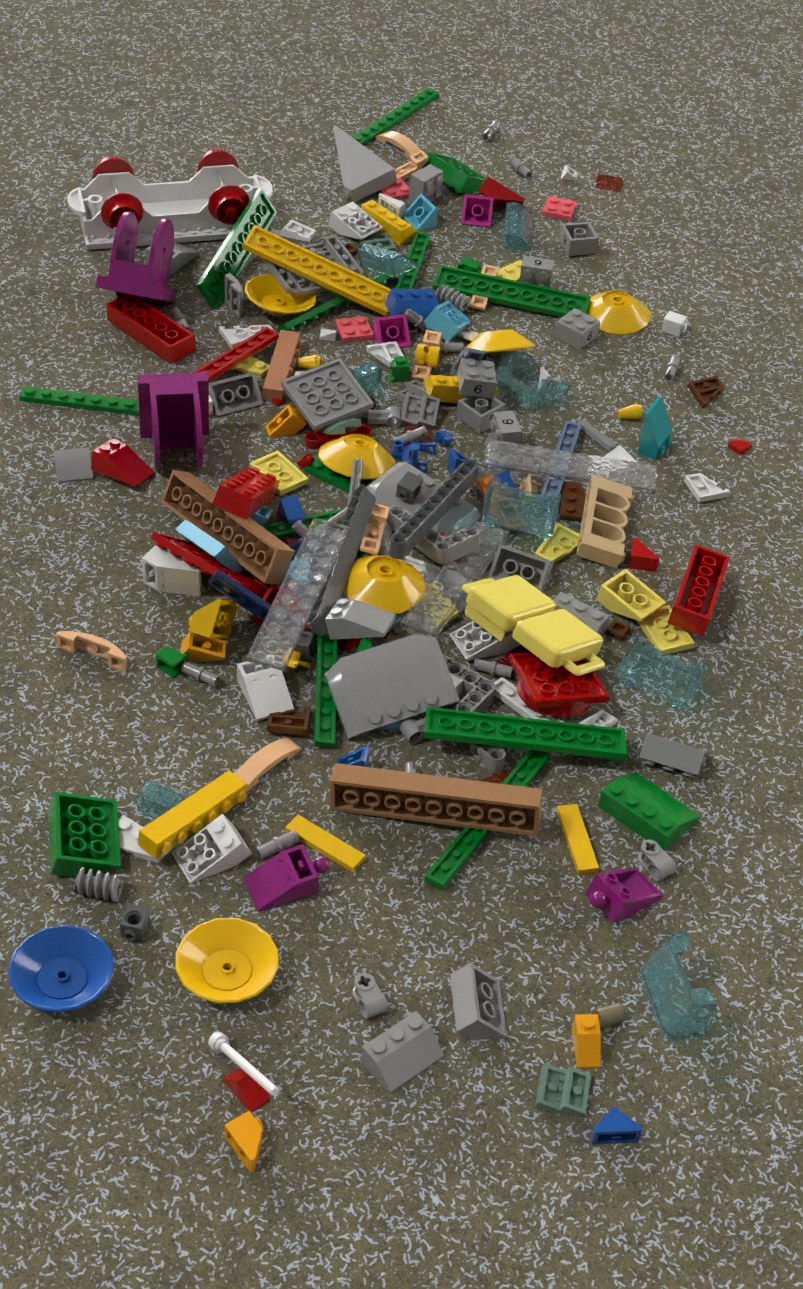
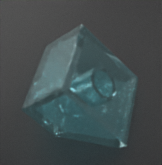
M368 362L350 372L364 391L367 392L379 386L383 368L377 366L374 362Z
M147 781L137 794V811L157 819L192 794L160 781Z

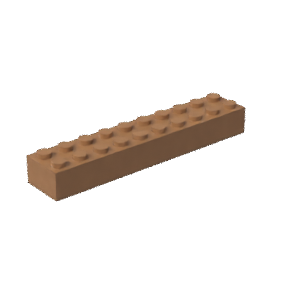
M172 470L161 503L182 520L186 519L223 544L240 565L262 582L282 585L295 551L250 517L244 519L212 505L216 492L191 473Z
M338 763L334 765L330 778L331 810L538 837L543 789Z

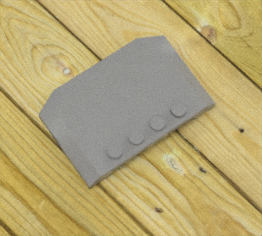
M336 235L323 237L322 242L301 246L360 275L364 273ZM261 258L286 293L304 296L329 290Z
M398 462L366 486V488L376 497V504L390 507L389 510L392 507L400 506L413 514L441 484L411 464ZM408 471L423 478L422 490L411 504L396 497L397 484ZM460 498L432 529L438 534L444 532L449 536L466 527L475 526L480 522L481 515L475 506ZM388 512L386 522L390 524V517Z
M413 634L340 658L325 673L327 684L348 740L426 713V707L445 708L460 702L436 637Z

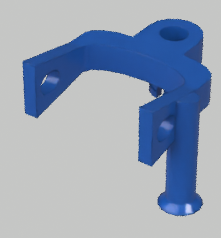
M402 440L393 441V448L391 450L393 458L407 462L421 472L427 473V461H418V450L435 455L436 443L411 442L407 447H404Z

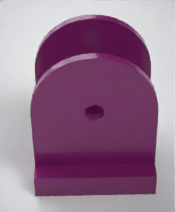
M124 212L115 231L108 276L98 275L96 288L175 302L177 290L167 288L174 249V227L172 221L166 218L160 220L153 236L148 265L134 263L138 239L137 218L133 212Z
M208 372L137 375L140 438H152L155 470H160V449L194 448L197 468H203L202 436L209 435Z

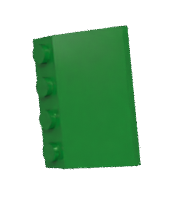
M432 152L427 153L429 160L422 167L424 168L431 164L442 170L445 186L451 189L454 188L455 192L461 195L478 191L486 179L455 158Z
M637 772L613 780L601 791L598 807L644 839L656 841L664 851L701 817Z
M55 792L48 807L50 874L74 877L77 876L81 867L85 868V874L90 869H93V873H97L99 870L104 872L120 869L121 857L117 800Z

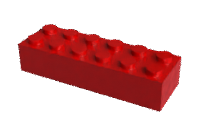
M126 294L106 304L107 320L168 363L171 364L195 351V335L137 295Z
M247 467L219 484L212 505L247 519L273 501L280 481L272 474L261 473L260 469L256 467Z
M695 545L669 616L668 624L690 631L693 634L704 635L730 559L729 556Z

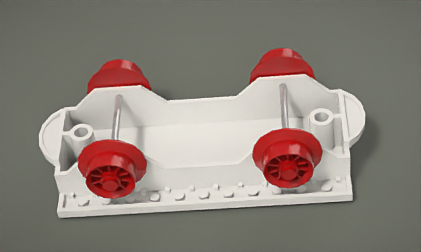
M214 149L205 153L198 164L197 173L189 181L144 184L135 177L133 168L128 162L114 156L106 157L94 169L93 180L85 188L80 189L79 187L72 190L68 195L67 202L70 209L80 216L86 249L96 250L113 247L118 222L126 211L133 212L137 218V246L152 244L156 227L163 218L170 219L173 223L175 243L226 239L256 191L263 189L268 199H270L273 190L269 180L259 175L246 176L239 170L237 160L233 155L220 149Z

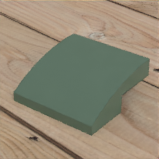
M387 232L372 234L362 240L358 239L362 250L366 254L396 250L392 238H389Z
M348 417L320 428L316 432L329 435L346 434L345 427L361 426V419Z
M544 1063L541 1067L535 1107L573 1116H584L586 1114L591 1074L571 1066L564 1070Z

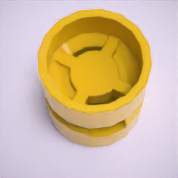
M417 344L414 364L422 366L427 364L428 367L438 368L441 347L431 346L428 348L427 345Z

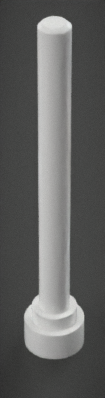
M215 1032L211 1035L208 1041L211 1049L216 1053L227 1055L272 1096L278 1093L279 1089L230 1046L226 1035L222 1032Z

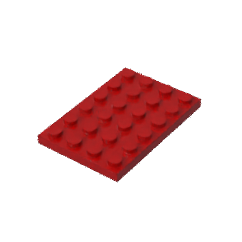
M156 532L151 537L152 540L157 542L156 546L164 550L169 549L171 555L177 558H184L185 563L193 567L196 565L199 567V571L206 575H213L219 569L260 597H263L269 586L243 571L238 572L225 567L187 540Z

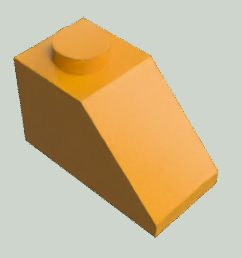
M288 404L265 427L269 437L273 438L295 435L307 423L301 412Z
M189 632L182 640L181 654H188V660L194 662L224 660L227 641Z
M575 1014L572 1035L577 1069H600L601 1032L598 1014Z
M247 1111L225 1124V1138L250 1173H252L256 1168L264 1127L258 1117H254L250 1111Z

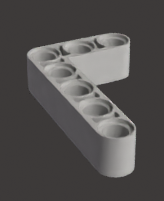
M392 507L389 510L390 528L396 532L412 514L403 507ZM469 526L443 537L431 529L415 547L436 563L448 564L480 547V530L477 527Z
M443 654L449 673L463 680L461 693L465 697L457 703L455 710L483 713L494 701V682Z

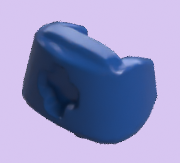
M436 432V441L442 447L451 444L452 436L449 432Z

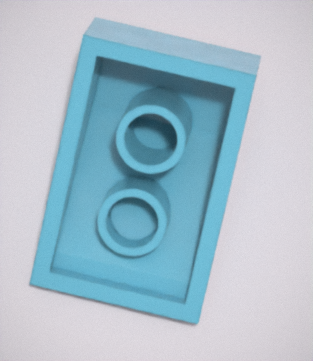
M447 300L436 306L424 322L429 330L442 332L441 340L443 342L445 340L450 342L471 320Z

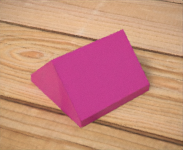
M464 194L461 224L490 227L494 197Z
M406 314L374 318V339L376 343L396 341L399 348L411 346Z

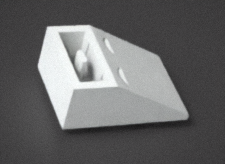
M354 202L332 211L328 225L340 235L360 240L383 229L378 222Z
M156 545L142 557L144 584L161 592L193 596L202 595L201 572L197 566L188 565L182 558H177L171 555L167 549L164 550Z
M474 621L449 634L466 661L507 653L521 645L513 639L512 630L507 631L504 640L499 641Z
M274 655L237 664V682L257 721L269 718L270 713L294 710L281 667Z
M223 814L172 852L190 884L237 866L252 854L233 823Z

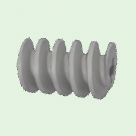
M444 284L438 288L435 295L438 303L442 304L448 300L461 312L468 308L471 301L470 296H466L464 293L461 294L460 291H456L454 288L451 289L450 286L445 287Z
M81 867L76 876L74 892L78 891L79 895L86 893L88 897H92L95 894L96 899H101L103 896V899L106 901L112 898V901L116 903L122 893L123 880H118V874H115L113 879H110L109 872L102 878L100 870L96 876H93V869H90L85 874V868Z

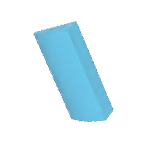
M186 519L175 529L183 538L225 567L238 572L243 570L223 544Z

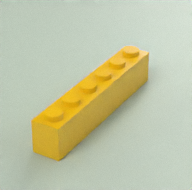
M230 770L140 829L138 846L155 859L163 854H167L173 847L183 843L186 838L199 832L201 828L214 821L221 814L227 813L233 806L243 802L247 795V783Z

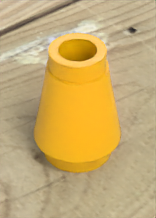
M317 354L298 358V368L313 369L322 365V356Z
M633 404L619 409V420H639V418H643L641 404Z

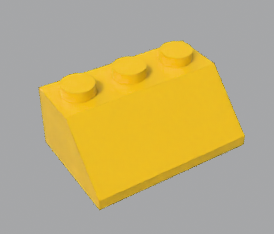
M217 599L194 612L188 622V626H190L188 631L208 638L228 639L239 604L230 600Z

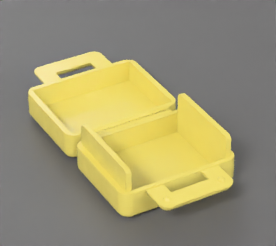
M513 575L498 580L486 578L464 584L461 587L462 590L468 593L465 615L499 641L504 640L507 631L512 630L513 639L547 665L554 668L564 666L577 676L605 667V662L596 656L603 644V637L567 610L559 609L555 611L556 603L522 577ZM585 658L590 661L579 666L573 663Z

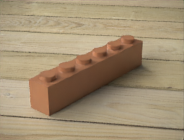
M280 331L263 385V401L271 402L272 398L281 400L283 397L287 398V393L281 386V381L292 377L294 374V368H296L299 352L302 348L300 332Z

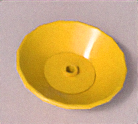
M272 274L253 277L245 285L244 292L248 299L272 316L287 317L309 310L316 303L315 293L304 296L286 293Z
M617 290L591 296L586 313L600 321L599 331L615 335L637 333L645 329L650 322V311L645 304L628 293Z
M509 329L481 332L466 348L484 350L485 353L534 348L536 345L515 330Z
M350 434L326 442L319 448L318 457L326 467L347 477L352 476L354 459H362V480L377 479L396 464L392 455L371 437L361 434Z
M383 554L366 555L354 560L343 593L349 600L355 599L393 614H401L414 609L423 600L426 586L422 575L408 562Z
M216 918L197 925L183 937L176 951L175 970L183 986L197 997L214 1003H239L257 996L272 983L279 968L278 949L271 936L255 923L239 918Z

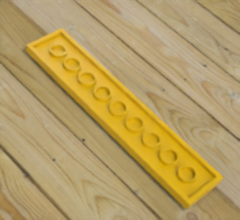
M257 225L253 226L242 245V249L384 316L388 312L385 301L390 291L389 288Z

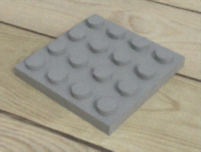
M340 358L281 381V386L313 431L373 408V401Z

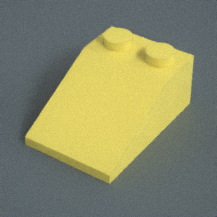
M627 569L603 583L597 596V601L609 611L638 621H643L666 605V601Z

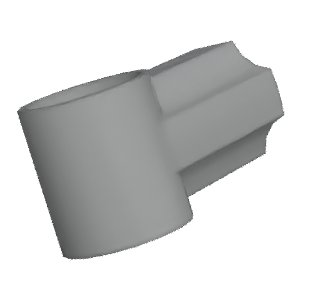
M390 406L386 410H368V424L387 425L389 428H397L401 425L400 410L396 406Z
M425 717L416 721L413 718H408L400 724L399 730L410 744L419 743L424 738Z

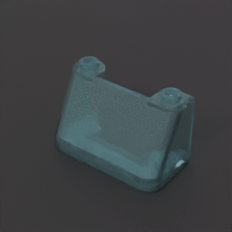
M503 351L495 366L497 386L528 409L537 410L568 393L571 385L564 380H558L555 383L542 379L541 383H539V377L532 373L535 367V360L529 354Z
M492 476L487 483L482 512L484 524L536 536L540 540L550 538L554 532L562 494L555 492L552 493V496H545L546 493L543 492L541 495L509 487L506 482L502 485L500 483L501 478Z
M636 634L616 673L619 683L627 687L631 685L666 700L677 709L687 708L708 675L707 663L698 660L697 664L694 665L692 660H689V662L655 649L654 644L649 646L644 642L645 637Z
M687 931L672 934L643 964L639 973L660 1033L668 1041H681L708 1036L717 1007L716 1001L709 990L691 988L682 966V954L686 953L691 945Z

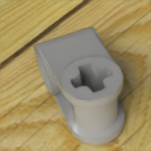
M470 745V751L474 758L480 761L491 773H501L504 770L506 752L500 746Z
M645 840L642 842L641 852L638 854L637 861L655 881H660L676 872L675 861L656 841Z
M368 973L358 974L354 980L355 987L353 988L352 995L363 1017L369 1019L387 1012V1000L372 975Z

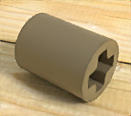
M619 1003L594 1010V1014H598L600 1028L618 1024L625 1020V1009Z

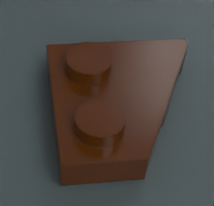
M717 375L691 381L687 386L702 408H705L724 390V385Z
M306 706L304 711L294 713V710L291 709L284 712L270 713L267 732L307 736L311 706Z

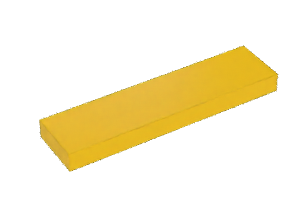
M578 805L557 806V814L577 874L598 873L599 866Z
M297 815L285 827L286 833L295 830L301 842L352 873L365 861V854L300 815Z

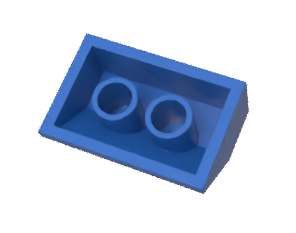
M390 289L385 305L391 316L402 315L407 309H411L419 316H423L425 320L433 309L438 306V299L433 290ZM407 319L408 325H413V323Z

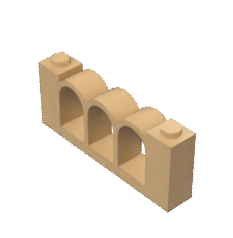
M596 475L592 476L586 492L577 556L613 568H618L620 562H624L626 552H624L625 544H623L626 538L624 529L628 523L626 513L634 499L632 487Z

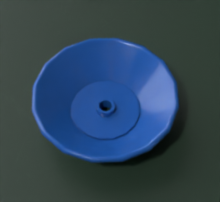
M69 925L45 928L27 937L14 951L8 966L10 986L19 999L37 1010L54 1013L78 1010L97 1000L109 986L115 969L112 951L102 937L86 928Z

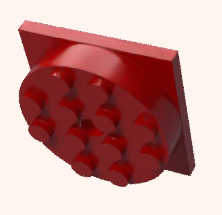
M532 652L509 655V661L518 676L516 689L519 697L527 707L542 714L549 715L555 719L560 717H578L587 712L593 703H606L609 701V695L594 671L577 676L564 666L554 668L547 665ZM585 658L573 663L579 666L588 663V660Z

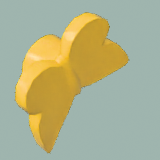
M286 649L285 656H275L278 662H284L285 665L292 668L301 666L310 670L311 667L309 663L300 661L301 652Z

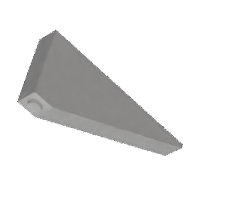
M333 126L344 186L343 193L346 199L355 203L397 182L395 168L339 127Z

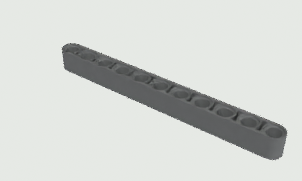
M473 460L463 461L391 536L389 556L391 558H405L475 483L478 471L477 462Z
M364 485L359 486L351 496L305 620V624L318 637L328 632L325 618L337 600L341 599L376 501V497Z

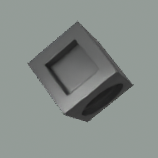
M408 471L397 484L396 497L411 504L422 490L423 478Z
M295 630L290 642V649L301 652L300 661L311 662L316 650L315 636L312 632Z
M132 904L127 905L120 923L121 938H125L128 941H143L150 923V908Z

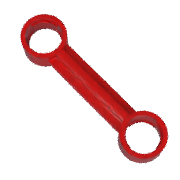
M367 425L357 426L355 431L334 435H321L319 432L310 431L305 434V446L309 449H318L326 442L350 434H365V436L371 437L372 429Z

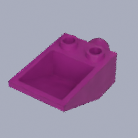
M302 844L282 851L244 876V881L257 911L261 912L318 893L319 877L316 872H327L330 868V862L326 857L319 856L312 863Z
M636 867L596 874L585 892L590 904L594 908H599L612 922L625 920L663 897V894Z

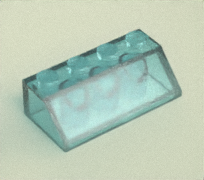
M507 202L502 249L532 252L534 217L522 204Z
M364 244L362 248L357 249L361 267L391 277L419 267L418 263L396 251H390L387 248Z

